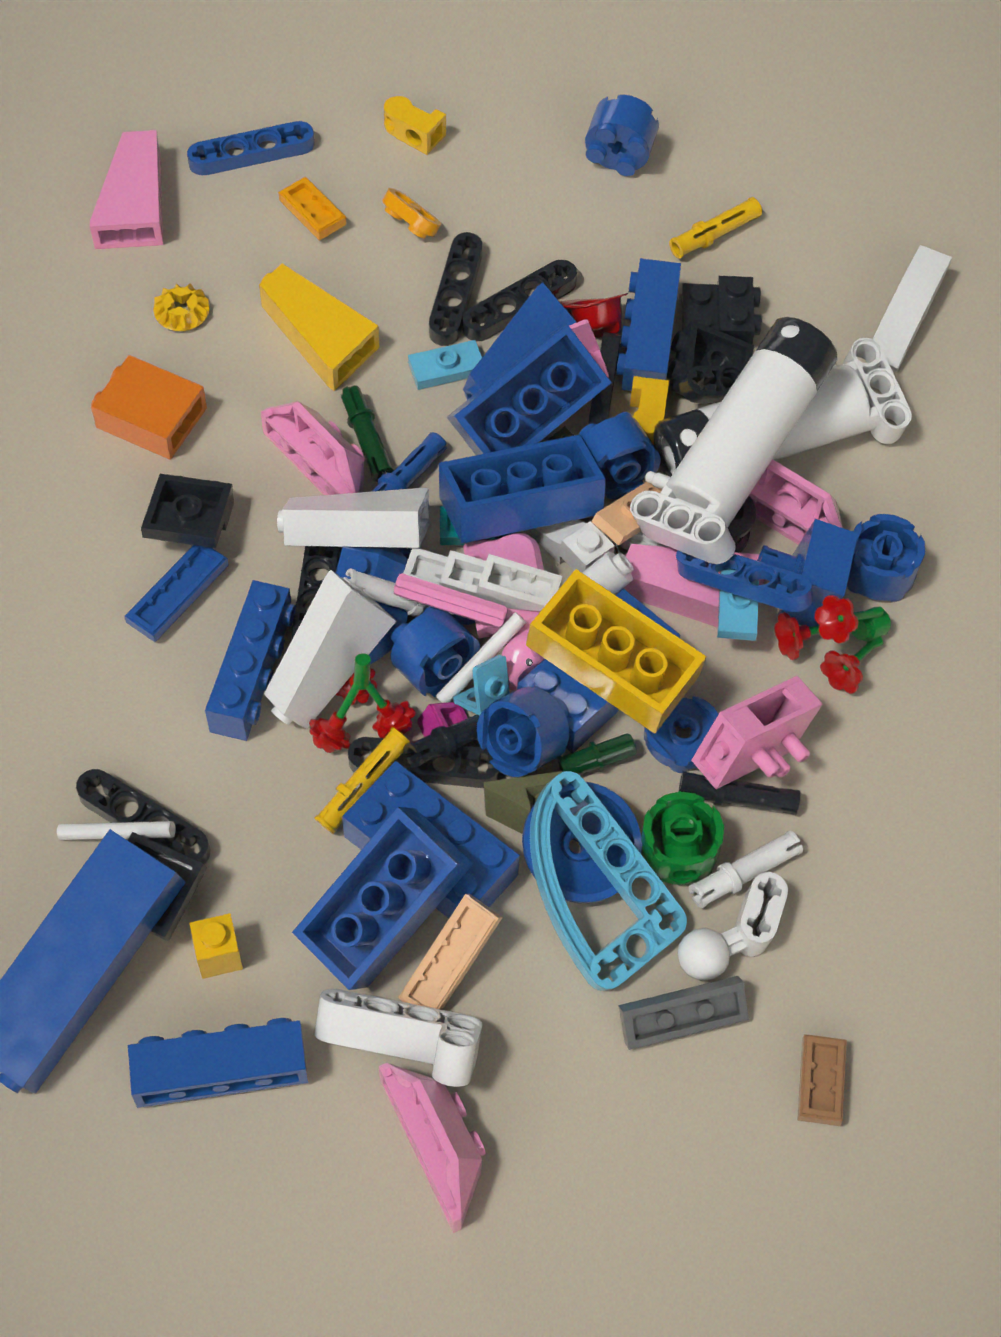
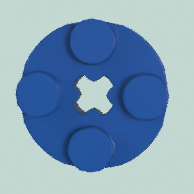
M693 696L692 699L682 698L655 734L644 728L643 736L649 752L656 760L665 766H669L674 772L682 773V771L687 772L690 769H696L697 767L691 760L719 713L709 702L700 697ZM679 726L682 729L690 727L692 729L690 738L678 737L675 727Z

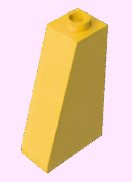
M283 263L273 272L267 273L259 284L262 308L331 390L335 391L379 349V326Z

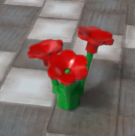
M835 595L825 597L823 606L816 609L815 620L819 624L816 626H799L795 617H790L786 612L780 613L778 615V623L774 625V632L778 639L780 652L782 655H787L790 660L799 658V652L803 648V641L810 639V636L820 634L824 640L833 639L839 644L847 642L850 632H852L856 639L867 641V644L855 655L845 653L840 655L838 652L830 650L825 654V660L820 664L821 672L828 677L829 684L836 690L844 689L850 694L858 690L859 683L863 680V674L858 669L860 661L874 648L883 645L881 636L888 634L891 627L889 615L881 606L854 612V605L851 600L847 598L839 599Z

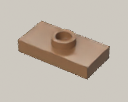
M804 1034L801 1052L798 1121L835 1126L841 1125L843 1121L847 1040Z

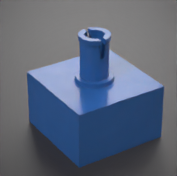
M815 519L793 555L763 545L757 561L801 574L809 578L812 583L813 602L810 607L800 612H789L779 609L778 615L786 612L790 617H795L799 625H807L808 627L819 625L815 620V611L823 606L824 598L829 595H835L839 599H843L845 596L858 533Z

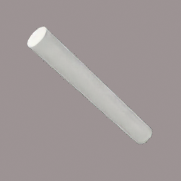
M515 612L442 688L436 697L442 703L451 702L453 697L458 695L473 679V668L493 658L527 622Z
M173 821L59 824L57 827V837L59 840L103 839L109 829L125 839H129L132 832L146 838H173L176 828Z

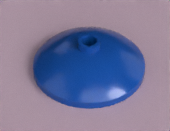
M586 782L641 854L640 828L635 815L627 803L610 789L599 784ZM562 784V789L558 793L563 799L568 796L572 798L571 793L575 789L572 784L566 786ZM585 800L579 804L575 802L577 806L570 811L574 815L588 804ZM533 805L524 824L522 847L528 868L535 878L530 852V823ZM553 809L550 824L551 853L557 879L565 900L574 903H594L618 893L556 810ZM585 813L581 820L583 829L589 834H598L602 827L599 817L593 813ZM571 840L579 843V853H574L570 850L569 843ZM611 845L608 848L606 855L609 863L615 867H622L626 862L624 850L617 845Z

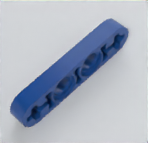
M295 121L200 141L192 144L187 151L189 168L193 173L202 176L309 153L314 147V132L312 126L307 122ZM264 141H272L276 144L274 147L267 149L259 146ZM232 148L244 150L241 154L234 156L227 153Z
M679 550L676 553L678 573L686 579L789 612L803 611L810 607L813 602L812 583L809 578L801 574L733 554L724 563L712 564ZM727 568L736 570L731 574L724 575L718 573L720 570ZM760 579L770 581L765 585L751 584L753 581Z

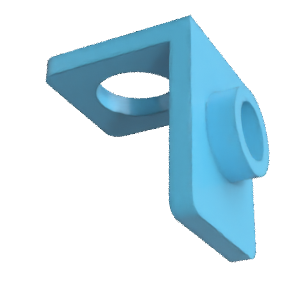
M497 655L475 666L472 670L474 687L454 696V704L480 716L483 710L488 708L493 702L510 694L506 657L503 655ZM475 697L476 702L470 701L469 699Z

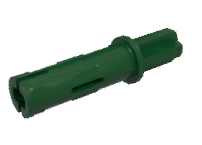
M357 385L347 386L342 390L343 393L341 394V399L349 416L347 424L350 428L354 429L370 469L372 479L378 482V479L383 474L392 473L394 468L390 463L375 426V414L371 409H368L361 389Z

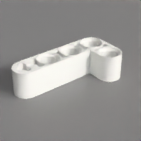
M327 989L320 993L314 1035L317 1039L331 1044L434 1064L432 1078L435 1081L447 1086L460 1087L468 1085L471 1081L477 1060L482 1022L466 1014L346 990Z

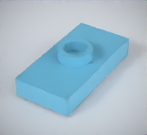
M476 340L408 355V364L416 387L420 390L467 379L482 356Z
M730 568L722 569L720 574H731L736 570ZM755 580L751 584L759 585V580ZM719 589L717 638L756 641L758 602Z

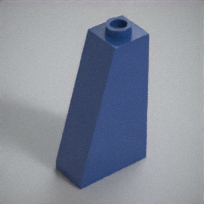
M544 283L536 287L469 374L463 388L467 400L557 327L577 323Z

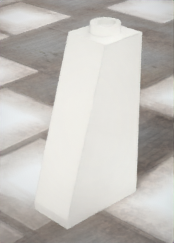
M429 488L289 498L283 509L278 512V532L284 533V546L419 548L430 525Z
M332 570L325 576L264 693L274 705L271 710L272 713L287 725L294 721L307 729L310 726V720L316 719L354 673L355 657L361 653L369 655L396 622L376 601Z

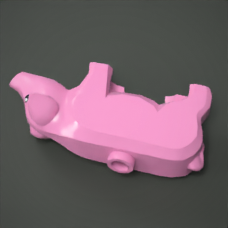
M511 533L499 539H481L463 545L464 554L486 561L488 554L544 570L538 543L535 539L523 533ZM507 608L504 623L515 612L527 622L504 646L502 655L506 657L510 690H517L518 683L545 659L526 646L530 624L540 611ZM475 621L478 639L492 637L500 629V627L497 628Z

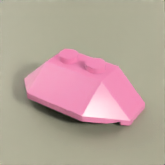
M298 401L269 407L261 411L263 433L323 495L363 492L364 455L357 445L353 443L350 445L342 437L335 423L332 421L327 422L317 411Z
M773 459L749 494L755 504L756 519L798 545L815 519L843 528L837 502L829 493Z
M389 1063L380 1065L379 1076L384 1090L450 1228L455 1233L461 1230L481 1174V1156L486 1154L482 1141L475 1130L468 1132L462 1120L463 1117L467 1116L466 1110L457 1092L450 1094L446 1085L419 1073Z

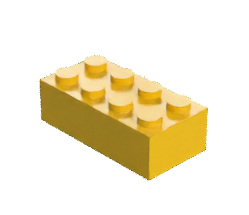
M577 569L573 571L531 622L526 646L654 734L698 679L707 657Z

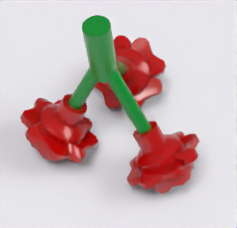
M361 653L355 657L354 673L336 693V696L344 699L338 712H333L330 719H311L309 722L311 726L309 733L313 735L314 745L327 753H333L336 750H342V748L349 749L351 735L343 728L347 721L345 715L356 700L361 704L366 703L369 694L377 703L376 709L379 714L372 729L378 732L380 738H385L391 728H395L403 735L412 728L411 719L415 716L416 711L414 708H410L408 701L398 704L397 702L391 703L388 699H383L377 691V683L371 680L374 678L376 671L370 668L371 658L369 655Z

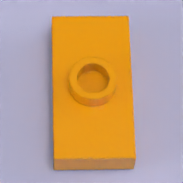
M306 176L278 192L279 201L319 241L346 225V216Z

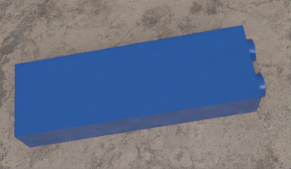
M111 829L106 833L0 979V1083L17 1094L22 1088L32 1093H37L150 934L154 925L157 924L186 883L175 871Z

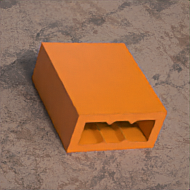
M128 355L121 366H117L113 370L110 381L102 392L99 391L94 396L91 403L96 428L169 460L175 455L207 409L203 386L131 355Z

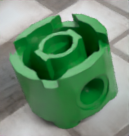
M679 791L666 794L659 798L656 804L651 809L649 808L645 814L641 832V855L662 882L677 885L698 882L712 873V869L718 860L724 835V824L720 812L714 806L711 808L709 804L704 802L705 798L695 793Z

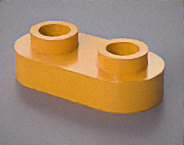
M388 188L382 199V202L386 205L384 210L396 219H404L410 224L408 229L418 237L423 239L427 235L434 237L441 226V222L406 194L394 188Z

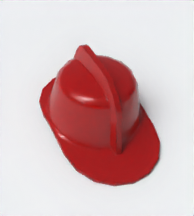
M628 293L609 298L575 299L559 302L564 308L568 309L576 322L587 319L594 336L602 337L603 332L617 333L621 330V297L628 295Z

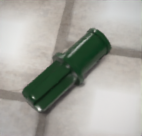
M626 733L598 744L592 741L589 743V747L565 756H559L557 761L562 772L572 771L579 775L598 769L600 772L604 770L606 765L634 756L637 753L636 745L632 736Z

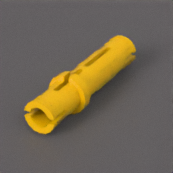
M750 197L743 203L722 212L706 222L698 221L694 223L692 229L669 240L671 252L676 258L680 259L700 247L707 248L711 246L715 239L755 218H759L762 215L760 203L756 198Z
M391 728L387 736L365 759L345 784L340 782L335 788L338 792L314 819L334 835L336 829L343 823L342 816L404 752L405 744L410 741L398 730ZM387 752V755L382 759V761L376 766V768H375V769L370 773V775L366 778V775L371 771V769L378 763V761H379V760L384 756V754ZM359 783H360V786L357 788V790L350 796V794L353 792V790H354V789L359 785ZM348 798L345 804L338 810L340 805Z

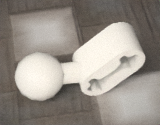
M764 872L756 876L743 898L734 928L721 934L708 928L694 929L685 935L678 947L680 967L689 977L700 981L715 979L726 970L730 956L741 953L744 956L754 957L763 953L777 932L787 899L788 887L784 879L772 872ZM764 894H766V895H768V896H767V902H768V903L766 904L765 908L763 909V911H762L761 914H760V911H761V908H762V904H763V901H764L763 896H764ZM759 914H760V917H759V920H758V923H757V926H756V936H754V935L752 934V932H753L752 925L754 924L755 920L757 919V917H758Z

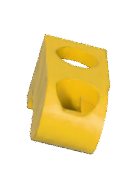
M394 96L387 99L384 103V128L398 140L428 155L446 136V114L437 109L429 114L413 106L408 98Z
M634 376L630 407L639 409L634 413L633 418L639 422L654 445V428L660 420L664 419L669 381Z

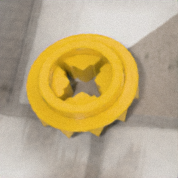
M176 283L173 289L163 288L162 294L154 297L153 311L156 320L163 327L173 331H187L196 328L205 321L209 314V301L202 289H194L191 283L186 287H180ZM174 302H179L180 304L187 302L188 310L180 306L175 308Z

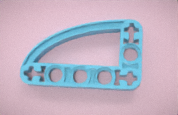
M565 771L549 781L535 802L530 823V852L537 886L553 927L580 973L594 989L600 991L611 990L621 985L677 939L686 928L687 917L673 895L579 774ZM559 782L564 786L568 784L573 785L575 790L571 793L572 798L569 796L564 799L560 797L558 792L561 791L562 785ZM585 800L588 805L573 815L570 810L577 806L575 802L579 804ZM553 809L556 810L638 918L636 922L596 954L593 953L579 930L557 879L550 844V824ZM585 813H593L599 817L602 827L598 834L592 835L583 829L581 820ZM611 845L621 847L626 853V862L622 867H615L609 863L606 853ZM635 878H643L649 882L651 894L647 900H640L634 896L631 886ZM660 898L663 903L657 905L656 908L663 916L667 914L673 916L674 920L670 923L672 929L666 928L662 930L659 926L662 916L656 909L648 913L645 907L655 903ZM631 935L640 936L646 944L645 953L641 958L631 956L626 949L627 939ZM619 957L624 963L617 965L611 970L610 976L612 981L609 978L601 980L597 975L601 970L598 963L600 962L602 965H605Z

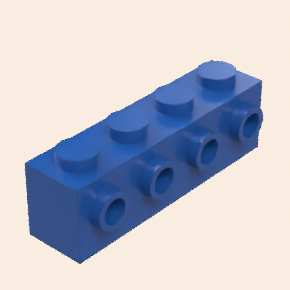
M640 258L638 272L631 271L628 292L635 293L634 299L627 298L625 319L631 320L630 326H623L620 346L627 347L626 354L619 353L616 375H623L622 390L632 391L634 376L666 380L681 263Z
M256 580L252 581L205 709L210 733L247 741L252 725L257 724L261 714V700L264 691H266L273 677L275 660L279 659L282 655L285 643L284 635L287 626L291 627L296 612V605L291 604L290 588Z
M276 1018L268 1021L267 1025L249 1027L247 1024H234L224 1028V1031L207 1033L203 1030H191L183 1033L179 1038L165 1040L160 1036H149L140 1039L137 1044L128 1045L131 1095L137 1108L308 1083L300 1020L292 1021L289 1018Z

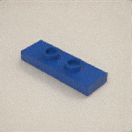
M193 545L124 616L126 623L153 642H156L229 566L228 558L213 548Z

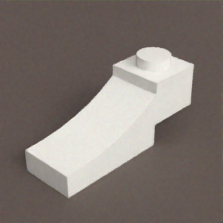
M576 519L527 530L559 564L565 561L573 570L577 569L581 573L608 551L614 553L615 545L591 521L585 523Z

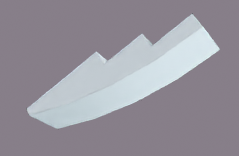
M922 245L919 246L873 337V340L881 346L894 372H898L909 346H911L922 320L925 319L952 260L951 256Z
M412 548L403 574L504 605L509 609L541 611L559 590L562 580L561 575L488 554L485 561L450 550L449 556L446 557L420 548Z

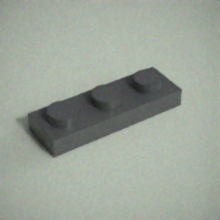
M739 976L618 1005L624 1042L629 1050L749 1020L744 982Z

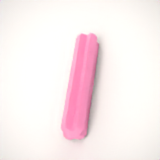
M403 573L399 574L394 586V594L396 596L497 628L503 625L506 617L507 608L504 605Z

